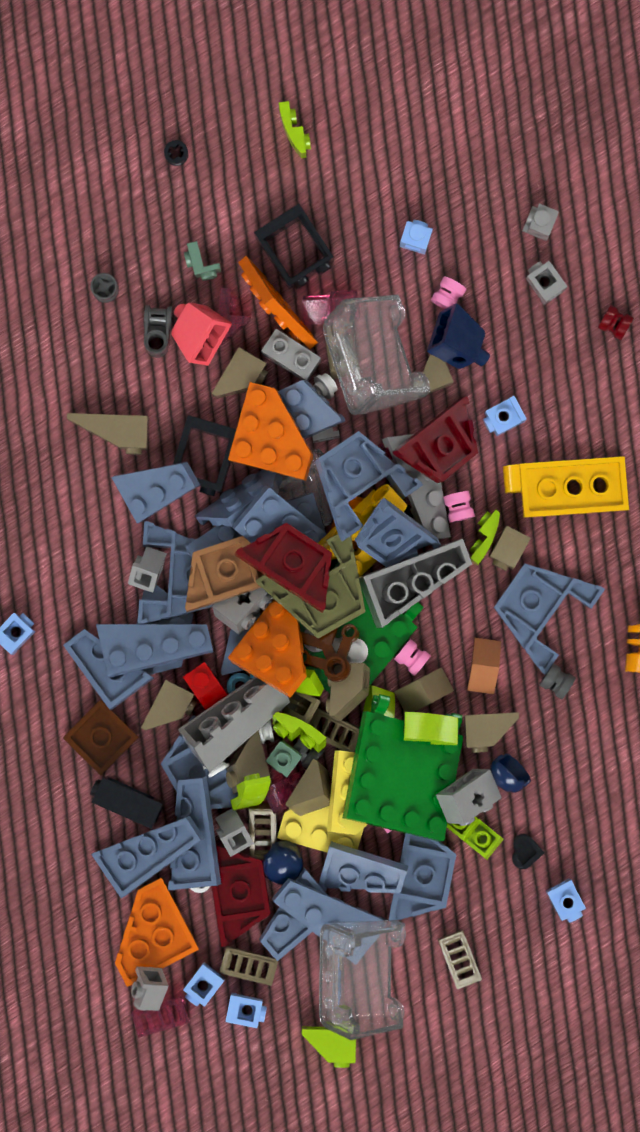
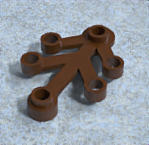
M347 624L342 628L341 634L343 638L337 653L332 644L338 628L320 638L301 632L303 644L321 649L326 659L315 657L304 650L303 654L307 655V659L304 662L305 667L312 666L324 670L325 676L333 682L345 680L351 671V665L347 660V656L352 642L356 641L360 635L358 628L352 624ZM349 629H354L352 637H347ZM341 665L342 670L339 673H334L335 666Z

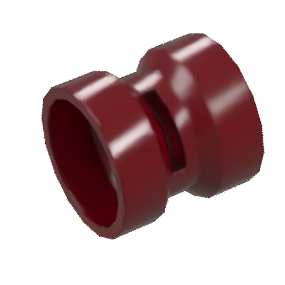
M610 305L598 328L604 332L609 331L613 333V336L621 341L634 317L629 314L623 315L618 311V308ZM620 317L621 319L614 330L613 327L616 324L618 318Z

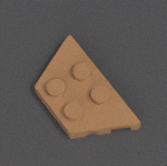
M240 536L193 552L185 604L186 613L261 588L255 580L264 574L235 556L237 549L243 548L251 542Z

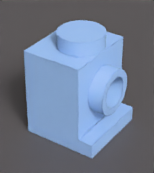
M419 220L406 222L400 247L425 255L433 229L429 228L427 223Z
M512 396L486 410L484 413L486 418L483 419V422L489 433L494 431L496 436H499L524 423L527 419L515 396ZM500 412L508 414L509 418L507 421L499 419Z
M13 613L0 626V645L11 655H14L35 633L31 628L34 625L33 621L24 613L20 616ZM19 627L21 629L19 637L12 635L13 628Z
M567 879L546 890L560 920L567 919L570 923L583 916L581 911L586 909L571 879ZM565 898L572 899L573 904L571 907L566 908L563 906Z
M203 962L184 987L183 991L187 993L185 998L195 1006L202 1004L205 1007L222 985L225 978ZM200 981H206L208 983V988L206 990H200L198 988V983Z
M231 993L225 1022L257 1028L259 1022L264 1023L267 1006H262L263 999ZM245 1005H249L253 1011L251 1014L246 1015L242 1012V1008Z

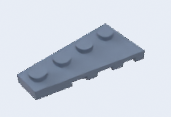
M96 624L109 678L214 652L207 624Z

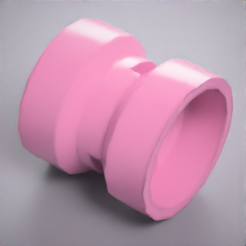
M444 276L440 282L441 288L438 292L434 293L431 301L445 310L456 304L457 300L463 297L467 289L455 280Z
M469 491L443 497L445 505L449 508V523L475 517L474 509L469 504L471 499ZM464 503L466 504V505H462V506H458V507L452 508V506H456V505H460V504H464Z
M410 639L394 660L399 664L406 665L408 671L415 676L431 655L426 651L418 649L417 644Z

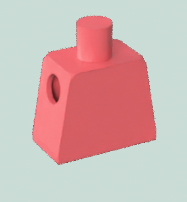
M191 302L180 304L174 309V316L178 320L171 330V335L189 363L209 366L232 323L206 305Z

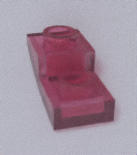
M357 290L331 291L330 295L303 296L304 325L333 323L359 317Z

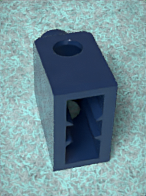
M456 303L439 312L427 349L428 353L457 369H462L474 362L479 366H483L490 358V354L482 348L485 337L484 329L459 304Z

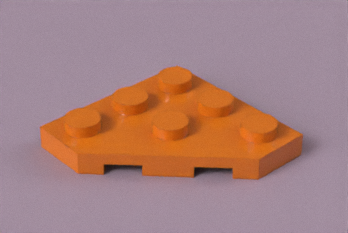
M247 256L238 262L244 271L241 276L251 286L250 290L257 299L261 300L259 301L260 306L267 314L272 313L276 315L274 317L275 321L284 330L288 327L291 330L289 332L290 336L299 344L303 342L309 349L314 347L318 343L305 323L294 313L282 295L267 280L268 278Z
M250 382L228 460L306 481L313 453L282 401V397L275 388Z
M273 598V601L268 604L267 608L235 647L228 659L233 664L289 698L292 697L307 677L303 661L304 647L299 621Z
M163 877L138 889L115 961V965L127 987L136 982L138 978L135 971L137 966L163 969L199 950Z

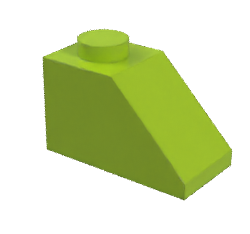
M302 1026L304 1038L328 1063H334V1067L348 1068L350 1063L356 1062V1027Z

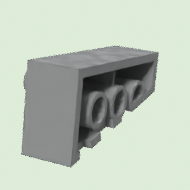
M463 539L449 542L438 548L418 554L415 557L402 560L394 565L359 577L360 585L376 628H383L442 584H445L472 565Z
M253 677L183 725L178 731L196 758L211 772L272 719L276 712H281L290 703V700L285 694L260 679Z

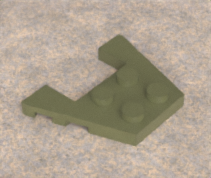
M338 534L327 539L340 565L329 571L326 608L323 613L265 575L255 580L261 588L269 593L272 598L317 638L326 635L366 612L351 536L344 541L340 540Z

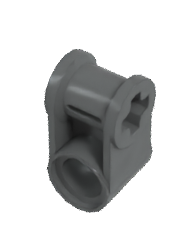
M145 305L144 346L147 353L152 357H163L169 350L173 316L172 306L163 309L151 308L150 305ZM154 338H160L164 341L162 348L158 350L150 348L149 344Z

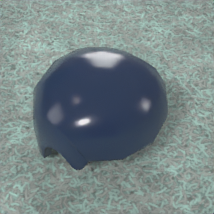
M510 754L499 755L490 765L496 785L506 792L517 793L531 782L527 771Z
M287 840L273 843L269 852L263 857L264 874L270 881L279 885H283L288 878L296 880L303 870L302 851L295 843Z

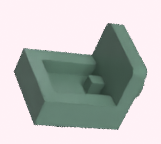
M197 241L187 244L188 251L184 252L187 268L193 267L196 279L201 278L202 281L211 280L217 277V273L222 272L220 263L204 267Z
M281 740L266 762L275 771L288 777L302 758V754Z

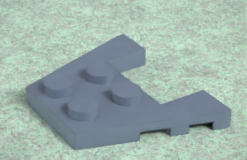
M359 431L315 460L341 541H344L363 527V524L348 502L381 479L386 477L395 492L402 499L423 486L421 481L417 478L413 479L404 472L405 468L399 463L395 464L384 455L385 452Z
M144 521L143 547L171 549L168 600L139 599L138 624H150L212 607L214 604L187 613L185 610L192 558L185 547L196 539L187 538L170 529L156 526L149 521Z
M524 564L493 608L540 672L545 675L559 654L537 640L542 629L567 594H570L592 609L605 588Z

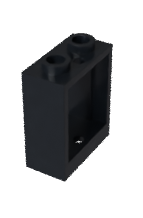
M297 204L254 232L258 243L289 290L293 287L296 290L300 289L310 282L308 278L316 272L318 275H321L332 268L330 263L334 262V257L300 204ZM300 221L323 258L290 278L267 241Z
M188 415L173 464L182 463L191 430L229 440L217 482L213 483L197 478L200 486H198L200 487V493L215 496L216 492L222 494L232 462L228 458L236 429Z
M108 776L103 777L102 780H96L90 792V795L94 796L91 803L150 829L155 827L165 804L164 801Z

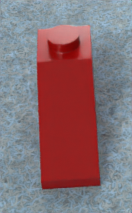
M203 662L183 676V679L205 710L228 695L206 662Z

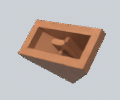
M482 638L474 639L467 691L494 694L500 665L501 641Z

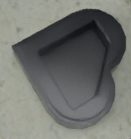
M519 834L513 840L515 852L512 855V862L519 869H527L545 854L527 834Z

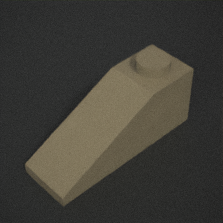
M67 413V419L70 422L110 444L126 450V454L141 455L142 450H148V416Z

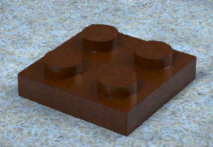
M101 699L63 737L100 776L139 738L112 710H109Z

